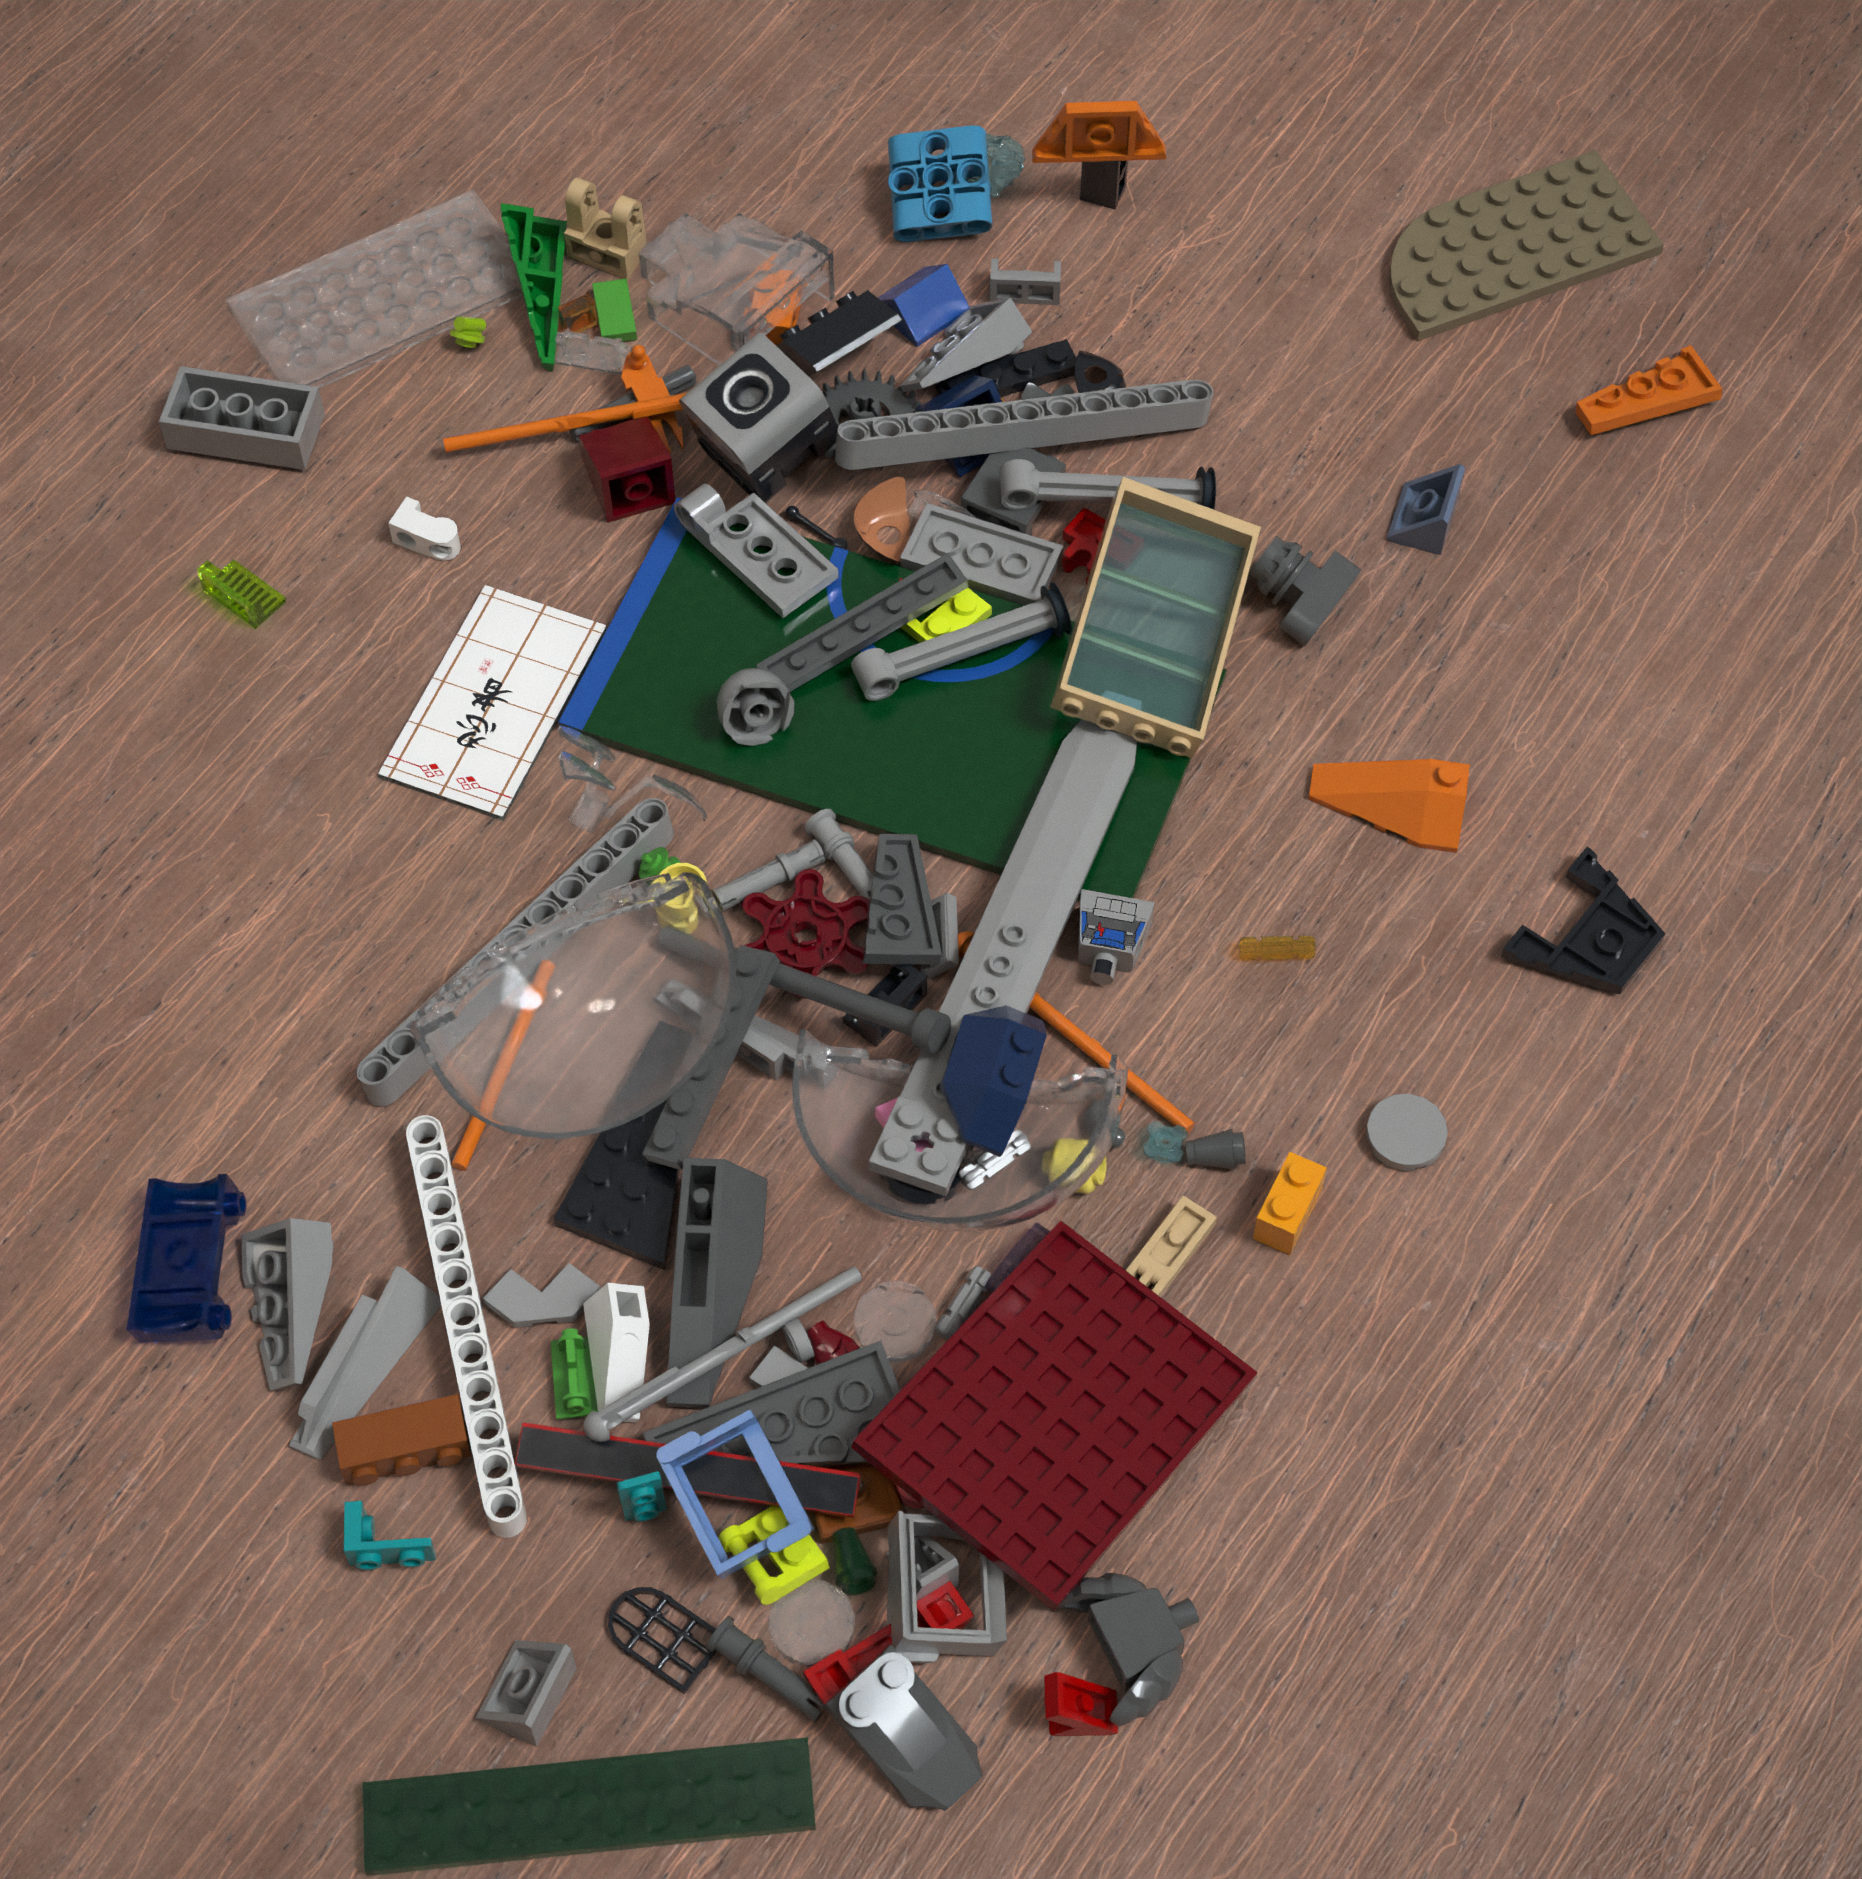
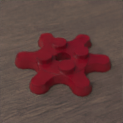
M813 869L803 870L796 876L795 892L787 900L776 901L760 892H754L745 897L743 901L744 913L751 920L761 924L764 930L762 936L757 941L745 946L775 953L780 960L779 963L814 976L819 975L823 969L828 967H839L852 975L862 974L869 966V964H862L864 948L853 944L848 934L852 928L867 921L870 900L864 896H853L841 903L831 902L822 893L824 885L823 876ZM810 929L817 934V938L799 943L796 934L800 930ZM793 994L795 997L799 999H807L799 995Z

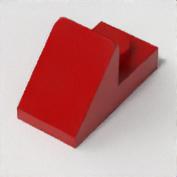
M1061 1672L1044 1675L1045 1718L1049 1720L1050 1735L1100 1736L1118 1734V1726L1109 1721L1111 1714L1117 1706L1116 1690Z

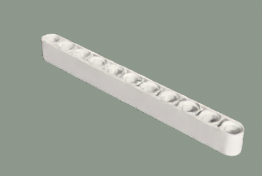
M421 1115L414 1118L408 1124L406 1137L481 1498L491 1531L497 1536L510 1538L518 1535L524 1529L527 1522L526 1510L515 1466L447 1142L440 1121L429 1115ZM426 1137L435 1138L432 1142L428 1144L419 1143L422 1139ZM434 1172L443 1173L440 1177L436 1179L426 1178L429 1174ZM450 1208L446 1214H433L437 1209ZM447 1244H458L452 1251H441ZM455 1280L466 1281L459 1288L448 1287ZM470 1316L474 1318L467 1325L456 1324L462 1317ZM478 1353L482 1355L474 1363L464 1362V1359L470 1354ZM479 1391L490 1392V1395L482 1401L471 1399ZM487 1429L499 1431L494 1438L487 1440L479 1438L480 1434ZM502 1467L507 1469L502 1477L494 1479L487 1477L488 1473L494 1468ZM511 1506L515 1508L514 1513L507 1518L495 1516L496 1512L502 1507Z

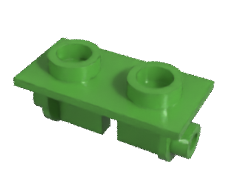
M569 1328L561 1332L562 1337L558 1340L551 1341L556 1420L586 1417L591 1411L598 1412L588 1337H582L578 1335L577 1329Z

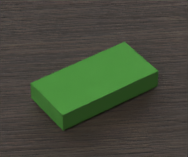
M627 278L592 283L602 344L637 340Z

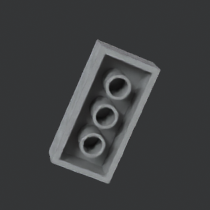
M180 366L161 414L159 424L167 449L306 470L325 412L319 387Z

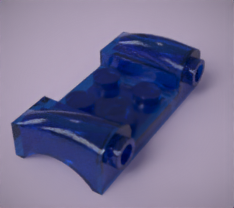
M218 1174L215 1178L200 1183H175L158 1178L148 1180L127 1323V1331L138 1343L221 1339L225 1330L231 1327V1309L229 1305H225L217 1292L226 1225L236 1226L240 1216L245 1215L247 1204L244 1193L239 1191L227 1174Z

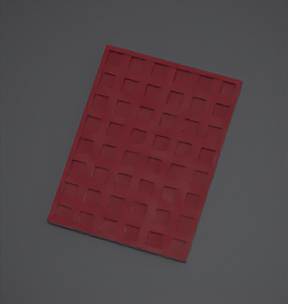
M1060 1220L853 1440L851 1448L1055 1612L1249 1387L1258 1372Z

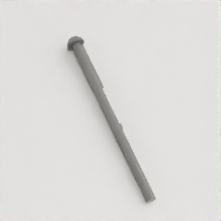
M854 1266L755 1325L739 1330L737 1332L738 1335L684 1367L678 1369L675 1366L599 1412L591 1411L584 1421L586 1435L595 1442L608 1441L610 1439V1429L784 1327V1324L799 1318L861 1281L862 1277L859 1270Z

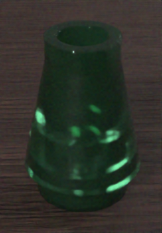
M846 1527L837 1530L832 1535L836 1585L841 1587L846 1595L863 1594L875 1586L877 1569L861 1543L855 1528Z

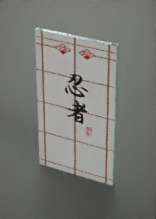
M485 585L378 773L379 778L504 821L601 642L607 626Z

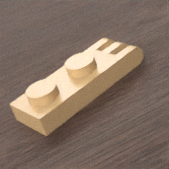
M1183 1195L1126 1271L1134 1277L1137 1274L1140 1275L1139 1281L1147 1287L1151 1283L1154 1284L1155 1287L1152 1291L1161 1297L1214 1228L1217 1217Z

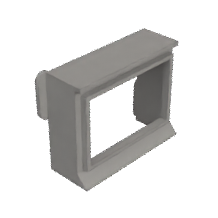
M898 1511L888 1525L892 1646L898 1653L903 1654L910 1662L933 1663L938 1659L939 1654L994 1656L1007 1641L1004 1571L980 1553L983 1630L918 1627L914 1536L964 1539L935 1515L903 1514V1511Z

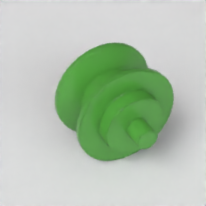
M658 847L641 856L639 877L643 881L651 880V886L656 890L657 878L660 873L668 866L680 863V860L675 856L668 857V851L663 847Z

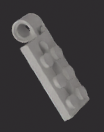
M704 483L674 504L676 516L681 524L782 618L839 578L838 568L755 493H752L726 512L725 505L719 494L710 485ZM736 523H742L747 526L745 530L740 532L729 529L731 525ZM759 545L771 548L765 554H758L753 551ZM783 567L796 570L790 576H782L777 573Z

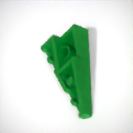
M501 203L500 213L541 366L547 371L553 372L563 278L564 232L566 231L567 221L533 216L534 208Z

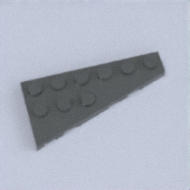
M880 1340L643 1432L646 1441L668 1444L691 1431L702 1436L742 1413L751 1410L779 1461L808 1466L865 1464L869 1462L851 1448L853 1440L900 1392V1388ZM743 1434L713 1450L754 1457Z

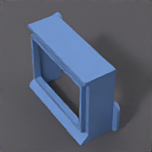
M751 1410L742 1413L702 1436L691 1431L658 1449L656 1457L717 1576L722 1580L770 1552H779L815 1530L763 1429ZM743 1434L790 1525L729 1559L682 1467Z

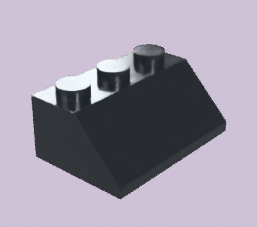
M853 290L835 301L839 308L831 313L825 307L807 318L811 325L800 330L798 325H795L780 334L779 336L783 342L776 346L809 377L900 322L901 318L898 313L869 290L859 296Z

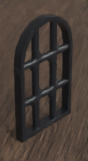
M637 1587L626 1591L615 1600L609 1612L608 1627L613 1641L627 1656L637 1660L683 1694L688 1691L700 1673L707 1668L710 1660L717 1652L716 1650L712 1652L707 1650L706 1646L692 1637L693 1634L690 1633L696 1623L711 1634L716 1629L675 1601L672 1596L652 1587ZM638 1594H652L661 1598V1600L652 1609L634 1596ZM628 1600L645 1612L644 1616L647 1618L639 1628L616 1613L624 1601ZM667 1603L691 1619L683 1630L662 1616L663 1613L660 1611ZM654 1619L674 1632L673 1636L677 1637L668 1649L647 1635L649 1632L646 1629ZM614 1620L631 1631L630 1635H632V1638L626 1645L616 1636L613 1628ZM640 1638L661 1652L659 1655L662 1658L656 1665H653L632 1650ZM683 1640L706 1655L697 1668H694L677 1656L678 1652H676V1649ZM669 1659L692 1674L684 1685L661 1670Z

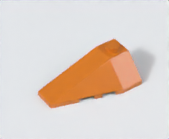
M1436 759L1313 764L1308 799L1345 816L1352 817L1356 815L1372 822L1375 829L1386 833L1387 829L1406 837L1407 843L1416 847L1457 853L1466 802L1470 764Z

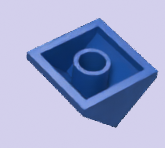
M948 264L923 267L878 297L898 313L901 321L893 326L916 347L951 325L961 314L970 308Z

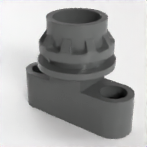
M1276 536L1250 570L1248 576L1257 582L1260 593L1264 596H1267L1269 592L1275 595L1271 601L1272 604L1276 605L1281 598L1292 606L1278 627L1305 647L1362 569L1336 550L1323 567L1319 569L1309 561L1314 554L1311 550L1304 556L1300 553L1303 546L1299 543L1285 542Z

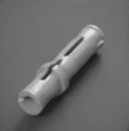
M815 839L787 854L781 852L775 855V859L727 884L712 889L713 898L718 908L724 912L744 901L745 897L751 893H761L784 881L789 883L795 880L799 872L825 862L826 859L822 856L824 853Z

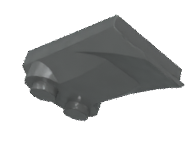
M888 1645L823 1705L910 1808L933 1807L946 1811L983 1776L976 1744L914 1672V1667L910 1660L903 1654L898 1653L892 1645Z

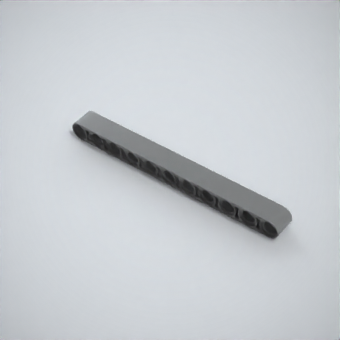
M1184 380L848 420L841 423L837 429L835 461L842 468L857 470L1012 451L1026 447L1037 448L1199 428L1207 424L1214 391L1211 385L1205 381Z
M649 798L638 803L360 1062L356 1071L357 1077L367 1100L371 1104L386 1106L396 1101L539 966L541 960H546L639 872L642 861L641 856L644 853L647 854L658 847L665 848L672 841L674 830L666 803L658 798Z

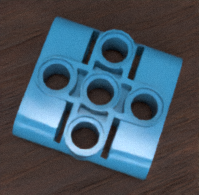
M962 126L898 134L888 139L890 173L888 184L891 190L893 237L896 240L902 242L923 241L981 234L992 229L991 183L989 179L986 130L980 126ZM936 150H944L940 155H931ZM972 177H980V180L977 182H967ZM938 181H946V184L943 186H933ZM905 185H912V187L909 190H899L901 187ZM941 212L949 213L944 218H935Z

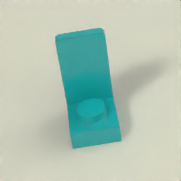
M658 1471L615 1482L625 1521L633 1519L639 1522L647 1521L658 1516L659 1512L667 1510L662 1480Z
M362 1501L344 1502V1553L350 1566H355L361 1570H374L380 1568L382 1564L399 1563V1565L404 1567H419L424 1565L425 1561L436 1560V1550L431 1538L374 1541V1516L367 1515Z

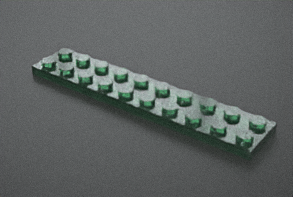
M808 1737L363 1782L364 1871L367 1876L816 1830Z

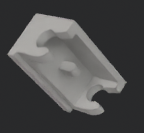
M999 258L991 259L990 301L1010 297L1017 304L1059 305L1061 261L1054 260V272L998 270Z

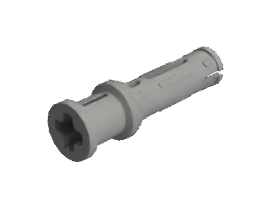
M823 809L815 813L804 826L805 832L809 836L815 837L823 848V856L827 860L836 862L858 893L870 900L873 873L853 848L854 838L850 833L844 832L835 821L836 814L833 810Z

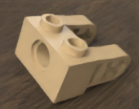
M578 177L570 183L565 197L568 228L564 232L567 256L628 280L648 252L641 202L622 195L616 201L610 215L603 210H599L595 184Z

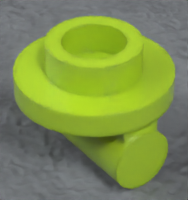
M457 317L454 320V328L450 329V335L456 337V344L476 348L477 343H484L485 336L481 334L486 328V322L482 318Z

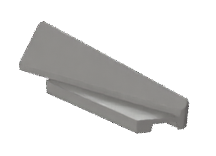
M396 1266L378 1303L377 1300L361 1295L300 1403L298 1415L303 1418V1421L290 1441V1449L316 1460H321L335 1443L332 1422L354 1418L441 1307L440 1297L408 1271Z

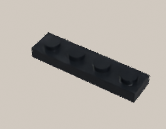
M1065 339L982 364L935 383V388L940 395L977 375L993 379L1000 397L1024 391L1029 382L1040 386L1074 376L1077 358L1068 340Z

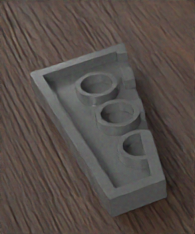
M879 834L876 844L862 964L939 965L942 952L917 834Z

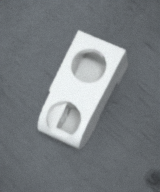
M406 497L388 523L394 544L441 561L451 560L460 552L461 546L455 522L449 518H435L421 512L419 501Z

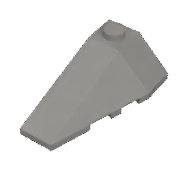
M1010 297L971 305L968 310L961 314L945 330L944 334L947 338L941 343H935L929 351L933 356L919 362L900 387L904 392L922 389L1004 355H1014L1024 347L1023 341L1033 331Z
M289 1218L241 1235L242 1276L245 1288H252L256 1305L250 1310L253 1321L260 1322L264 1337L259 1347L270 1391H279L302 1384L332 1267L333 1240L331 1223Z

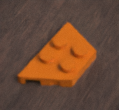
M1137 101L1065 103L1032 149L1033 163L1166 159V146Z

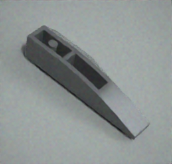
M684 1158L668 1370L675 1366L678 1369L684 1367L735 1336L762 1259L768 1179L726 1159ZM725 1362L667 1395V1406L710 1407Z

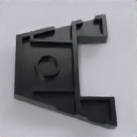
M1586 847L1570 866L1565 878L1597 897L1596 900L1558 946H1555L1522 925L1503 948L1501 957L1621 994L1663 942L1666 933L1635 898L1630 899L1619 887V880L1610 870L1606 872L1596 860L1597 855L1595 852Z

